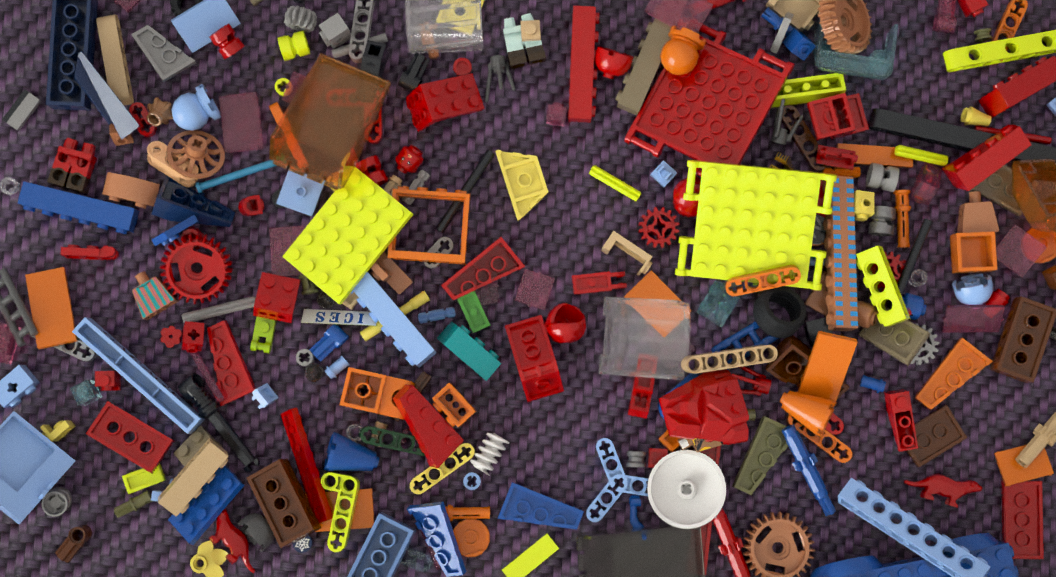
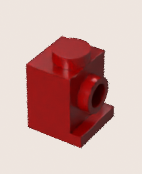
M95 371V387H101V391H121V375L117 371Z

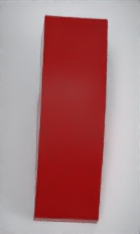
M639 354L628 415L647 419L655 382L657 357Z

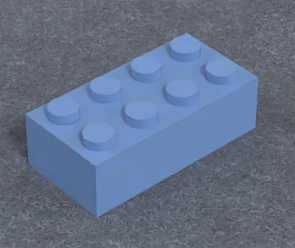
M383 512L379 513L347 577H394L416 529Z

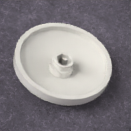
M693 450L675 451L663 457L652 469L647 486L648 498L655 513L667 524L681 529L702 527L711 522L724 505L726 497L725 478L719 466L707 455Z

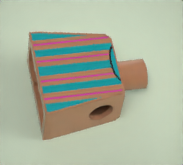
M145 271L135 276L139 286L134 288L132 292L143 319L149 320L179 302L175 295L172 296V291L167 290L166 284H163L159 277L155 276L149 279Z

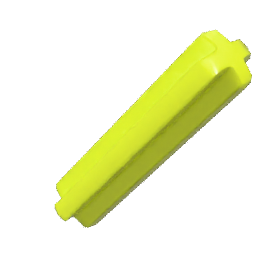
M903 145L896 146L894 152L896 156L940 166L947 165L949 159L947 155Z
M596 165L592 166L589 172L591 176L634 201L639 199L640 191Z

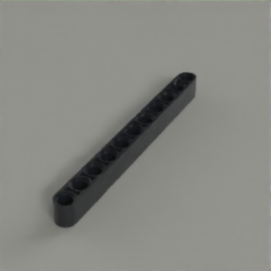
M878 108L872 109L869 129L968 152L996 135ZM1030 142L1032 144L1030 147L1011 160L1056 171V148Z

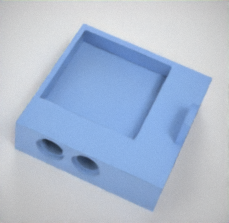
M15 411L0 425V510L20 524L72 466L75 460Z

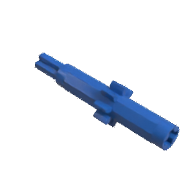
M794 424L783 428L781 431L795 458V461L792 462L795 470L802 472L825 516L834 514L836 510L815 466V463L818 462L815 454L808 452Z

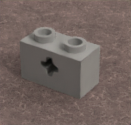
M338 13L319 25L321 29L319 34L327 47L331 45L333 49L338 48L351 38L349 28Z

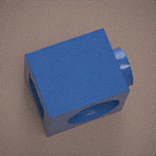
M793 28L782 42L790 52L803 61L816 47L805 34L796 28Z

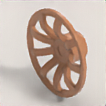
M189 130L177 134L170 140L166 151L170 166L177 173L193 179L207 178L216 174L223 166L225 160V152L221 143L211 134L198 130ZM192 135L188 142L184 141L181 137ZM176 141L181 146H184L182 149H173L172 147ZM213 141L218 149L212 150L207 146ZM171 154L184 155L179 160L173 161ZM208 154H220L219 162L214 161ZM190 159L187 172L178 167ZM203 159L215 168L208 172ZM195 161L199 163L202 172L200 174L192 173Z

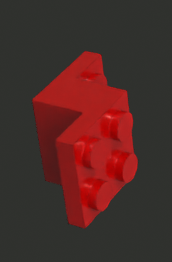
M846 93L807 103L817 140L828 137L832 140L869 130L859 93L846 96Z

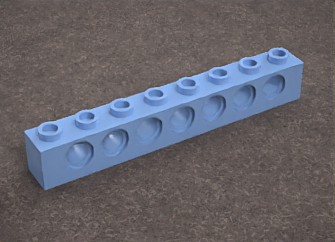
M850 478L839 493V504L950 576H987L990 566L983 558H976L964 546L954 544L948 536L940 535L931 525L923 524L917 520L914 514L904 512L898 504L893 501H887L878 491L868 489L862 481ZM865 497L867 501L860 502L857 498ZM880 507L884 511L882 513H878L874 509ZM897 518L901 523L894 524L891 519ZM914 529L918 534L911 535L908 530ZM931 540L936 545L928 546L925 542ZM951 552L953 557L947 558L943 553ZM968 563L971 568L964 569L961 564Z

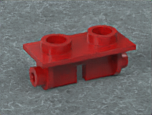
M818 145L816 164L853 170L854 162H857L858 155H855L856 151Z

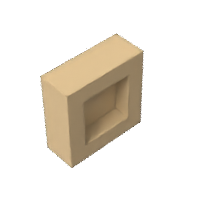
M540 20L521 21L522 42L541 41Z

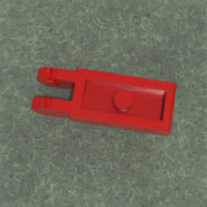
M68 245V247H61L60 252L67 259L115 260L119 256V252L111 246H103L99 249L98 246L92 245L87 246V248H80L78 245Z
M625 271L572 275L574 295L627 288L626 283L611 284V278L626 276Z

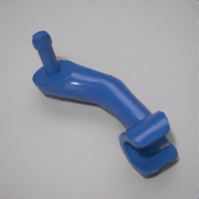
M632 495L629 498L630 523L638 536L646 540L649 530L637 517V507H641L640 496Z

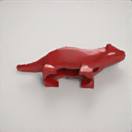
M942 474L930 475L914 482L904 480L906 485L924 487L920 492V497L934 500L932 494H938L947 497L945 500L946 505L958 508L957 499L968 493L982 491V487L974 480L955 481Z
M224 509L216 518V534L211 535L209 540L214 545L222 540L231 553L225 556L226 559L233 564L241 556L248 570L255 573V569L249 561L247 537L233 526L227 510Z

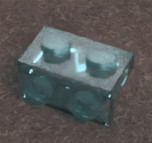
M715 281L709 288L705 299L701 302L697 314L722 328L741 295L730 296L726 292L725 283Z

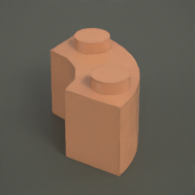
M108 172L102 195L109 196L108 200L120 203V200L135 203L136 207L146 209L147 206L154 207L160 184Z

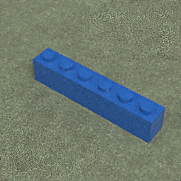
M24 181L17 203L24 206L23 209L35 212V209L42 210L41 214L53 217L54 214L61 215V219L72 221V218L79 219L78 223L90 226V223H95L97 228L105 230L112 227L116 228L115 232L126 235L127 232L134 233L139 215V210Z

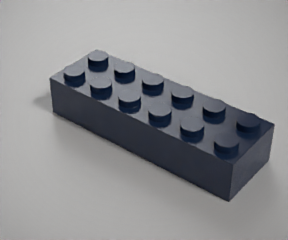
M98 0L52 1L46 105L52 109L91 111V100L74 79L78 53L81 51L94 66Z

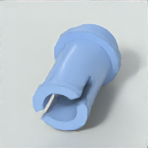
M340 356L332 365L326 366L327 369L324 371L331 379L337 378L336 375L349 366V363L343 356Z

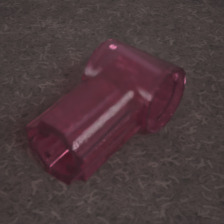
M938 0L933 31L954 33L957 18L954 17L956 0Z

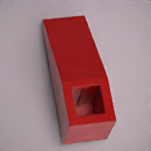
M899 389L884 392L887 413L898 451L918 449L909 391Z

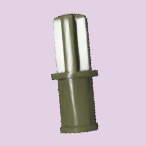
M147 490L134 498L130 497L129 501L115 507L114 513L117 518L134 510L138 511L142 506L153 502L151 501L150 492Z

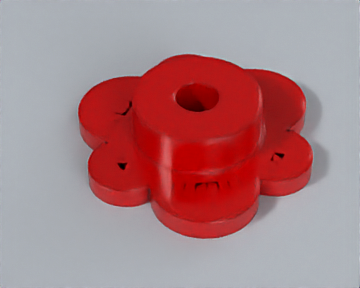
M174 326L163 328L160 341L165 343L166 347L172 348L175 344L181 342L182 332L179 329H175Z

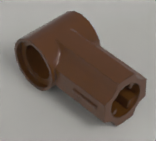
M87 525L72 528L67 538L55 552L57 557L62 561L70 563L84 543L91 538V528ZM78 530L83 532L82 539L77 535Z

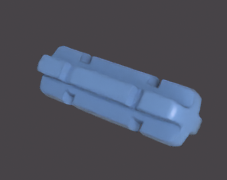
M448 307L445 310L438 309L428 311V313H419L418 320L422 324L428 321L442 320L445 317L452 318L456 316L455 308Z

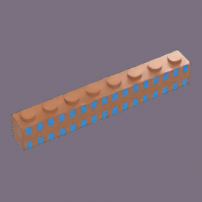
M837 176L832 194V214H826L823 223L824 230H826L824 248L827 252L824 261L827 268V276L825 278L827 296L825 301L828 306V314L826 316V323L830 331H853L858 329L853 177ZM824 180V183H823V186H822V190H823L824 193H825V187H826V180Z

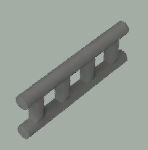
M3 268L0 270L2 276L0 278V289L6 285L10 293L4 299L0 293V311L18 347H22L26 344L23 337L29 332L31 336H36L39 332L7 269ZM14 300L18 309L11 314L7 305ZM22 316L26 326L19 331L15 321Z

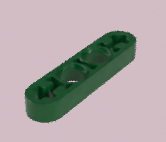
M364 426L359 432V437L364 443L425 456L418 447H415V451H412L416 439L413 435L373 426ZM371 429L370 432L372 434L378 435V443L375 442L377 439L369 437L366 440V437L363 435L364 432H368ZM386 433L392 435L390 444L382 442V437ZM403 438L410 439L411 445L408 448L401 447V440Z

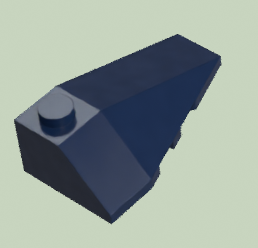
M166 175L156 198L152 215L175 222H182L195 215L198 220L195 224L230 227L235 212L218 201H211L204 197L205 193H198L190 187L182 186Z

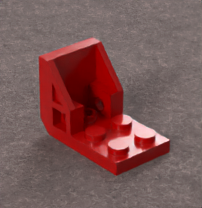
M542 315L505 325L527 402L563 392L564 388Z

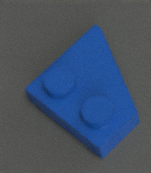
M193 215L151 240L155 246L160 243L164 246L180 237L179 232L195 224L198 220Z

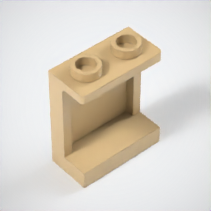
M769 0L766 4L767 8L770 7L780 17H785L788 12L794 14L790 25L800 32H803L804 29L808 31L814 24L812 19L816 14H820L817 10L820 7V0Z

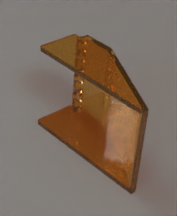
M320 53L270 136L269 159L273 161V164L284 169L290 165L289 171L304 176L307 172L308 179L320 184L326 180L325 186L337 191L342 187L344 188L359 160L391 86V82Z

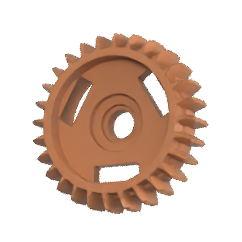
M863 0L819 1L820 7L817 10L820 14L817 17L820 18L819 24H821V31L824 33L823 38L827 39V44H831V49L835 50L836 54L851 56L862 52L869 45V40L872 38L870 35L872 33L870 29L872 23H870L869 10L866 8L867 3H864Z
M770 512V518L763 514V521L756 518L758 524H750L753 530H746L750 536L743 537L744 540L748 541L747 544H743L744 548L747 549V551L743 552V555L749 556L745 560L746 563H752L749 569L753 570L756 568L755 576L761 573V577H793L794 575L801 577L800 571L807 573L804 566H811L807 560L814 559L813 556L809 555V552L815 551V549L810 547L815 542L808 540L812 536V533H805L808 527L804 526L801 528L803 521L799 520L795 523L796 516H792L789 519V513H785L784 517H782V513L778 512L777 517H775L774 513ZM766 526H769L771 528L769 533L760 543L756 542L757 536ZM794 532H798L801 538V551L797 550L792 536ZM775 542H780L783 545L780 553H775L772 549ZM766 563L784 567V572L777 573L765 570Z

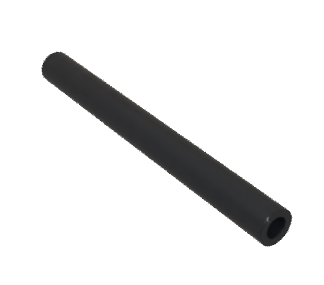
M487 149L461 188V191H467L466 194H470L495 156L492 151ZM453 201L435 229L444 233L464 202Z
M923 220L897 282L902 296L933 224L931 220ZM889 301V304L887 306V308L889 309L892 308L891 301Z

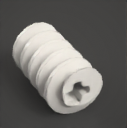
M495 433L486 434L489 440H482L485 447H478L482 453H474L477 460H470L474 467L489 475L487 470H494L491 463H498L495 456H502L499 450H506L503 443H510Z

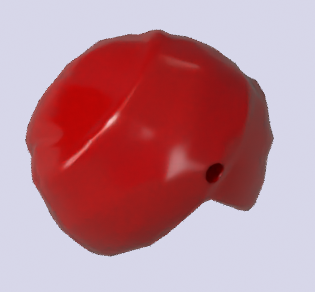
M695 176L694 193L697 194L700 192L701 178ZM685 178L673 190V205L680 215L695 217L697 216L698 201L683 199L687 186V178Z
M561 303L549 312L545 327L554 342L572 343L584 335L586 318L578 307L568 303Z

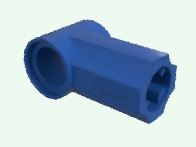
M333 324L310 351L322 362L335 348L343 345L349 336L338 324Z

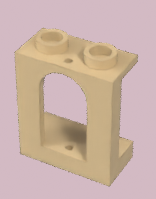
M615 231L612 232L601 250L608 255L615 245L642 263L643 266L637 273L638 276L641 273L646 274L653 264L650 261L651 255Z

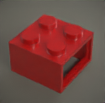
M262 272L254 303L253 316L292 323L300 280Z

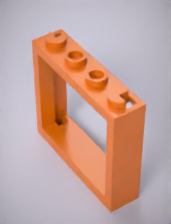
M398 186V189H393L392 197L398 202L400 197L464 202L460 255L397 251L396 236L388 246L387 258L390 260L466 265L470 194H466L467 191L455 190V193L447 192V189L437 188L436 191H428V188L425 187L409 190L407 186Z

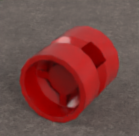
M229 23L209 36L213 44L219 46L218 51L224 59L229 58L245 46L239 37L234 36L235 31Z
M377 155L363 159L355 165L357 169L378 186L388 182L385 171L380 169L382 165Z

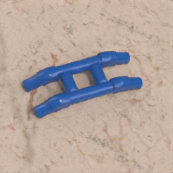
M754 321L712 347L711 350L712 352L722 351L730 345H733L734 348H742L743 346L739 340L748 334L754 343L752 346L769 345L779 338L768 335L761 340L755 331L760 327ZM749 351L745 353V359L751 356ZM732 358L727 361L728 364L732 362Z

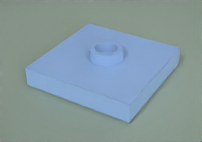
M289 168L276 204L313 217L326 181Z

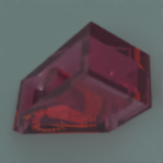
M924 162L913 185L910 198L914 199L917 203H923L928 206L939 190L942 169L931 163Z

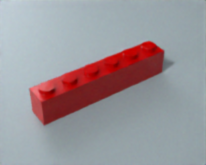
M573 6L568 122L591 123L592 117H595L596 106H592V98L596 99V87H593V80H597V68H594L597 50H594V45L598 43L599 31H595V24H599V13H596L595 6Z

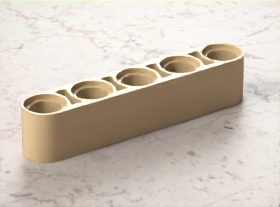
M116 14L98 17L96 21L107 84L124 106L133 104L134 99L119 18Z
M755 345L688 355L682 359L681 367L687 373L696 374L769 363L777 358L778 352L772 345ZM766 348L769 350V356L767 358H765L763 355V352ZM747 351H749L751 354V358L749 361H746L745 359V353ZM728 354L732 355V362L730 364L726 361ZM709 357L714 359V364L711 367L707 363ZM693 359L695 361V368L691 370L689 362Z

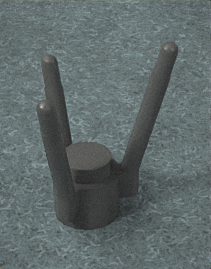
M503 55L490 57L491 63L488 64L485 92L486 103L489 100L492 71L498 74L499 89H503L502 73L506 71L512 90H516L509 70V62H506Z
M785 99L781 100L780 107L776 109L774 130L771 142L786 145V141L791 142L793 134L804 118L803 115H800L789 134H787L788 130L780 128Z

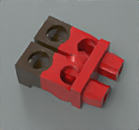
M66 138L63 147H58V153L47 182L56 187L88 195L90 188L88 185L97 158L94 156L96 146L84 142L82 150L77 151L78 141Z

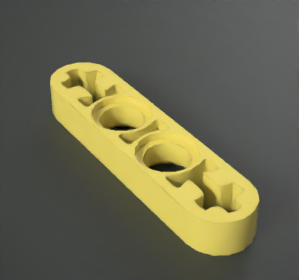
M469 443L461 444L454 452L457 451L459 455L463 451L462 447H470L469 457L464 455L460 458L463 462L459 463L458 458L452 453L449 457L454 458L456 461L454 468H447L444 461L438 468L440 477L436 480L430 478L429 472L431 469L437 468H427L411 480V491L415 494H422L469 461L474 456V447ZM425 474L431 485L428 486L426 482L422 485L423 490H415V481L421 482L424 480L422 475Z

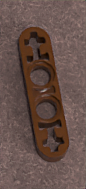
M787 105L784 107L782 123L790 133L795 123L792 126L789 125L792 120L790 117L784 116L786 110L793 112L791 116L793 121L799 119L800 113L794 106ZM802 119L799 126L803 128L804 132L802 135L794 133L792 139L811 170L820 172L827 165L815 166L816 160L814 156L809 158L810 155L818 150V143ZM811 142L813 150L810 152L805 151L803 144Z

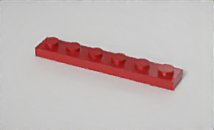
M297 407L289 409L280 415L309 503L318 522L322 523L333 518L332 510L329 506L325 489L321 484L319 471L308 443L301 416Z

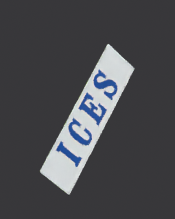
M304 309L301 323L376 326V323L368 315L370 312Z

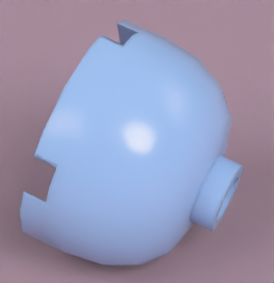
M982 273L961 277L963 281L957 283L955 280L952 283L954 294L959 302L972 308L981 307L983 303L989 300L993 292L992 277L988 275V278L983 277Z

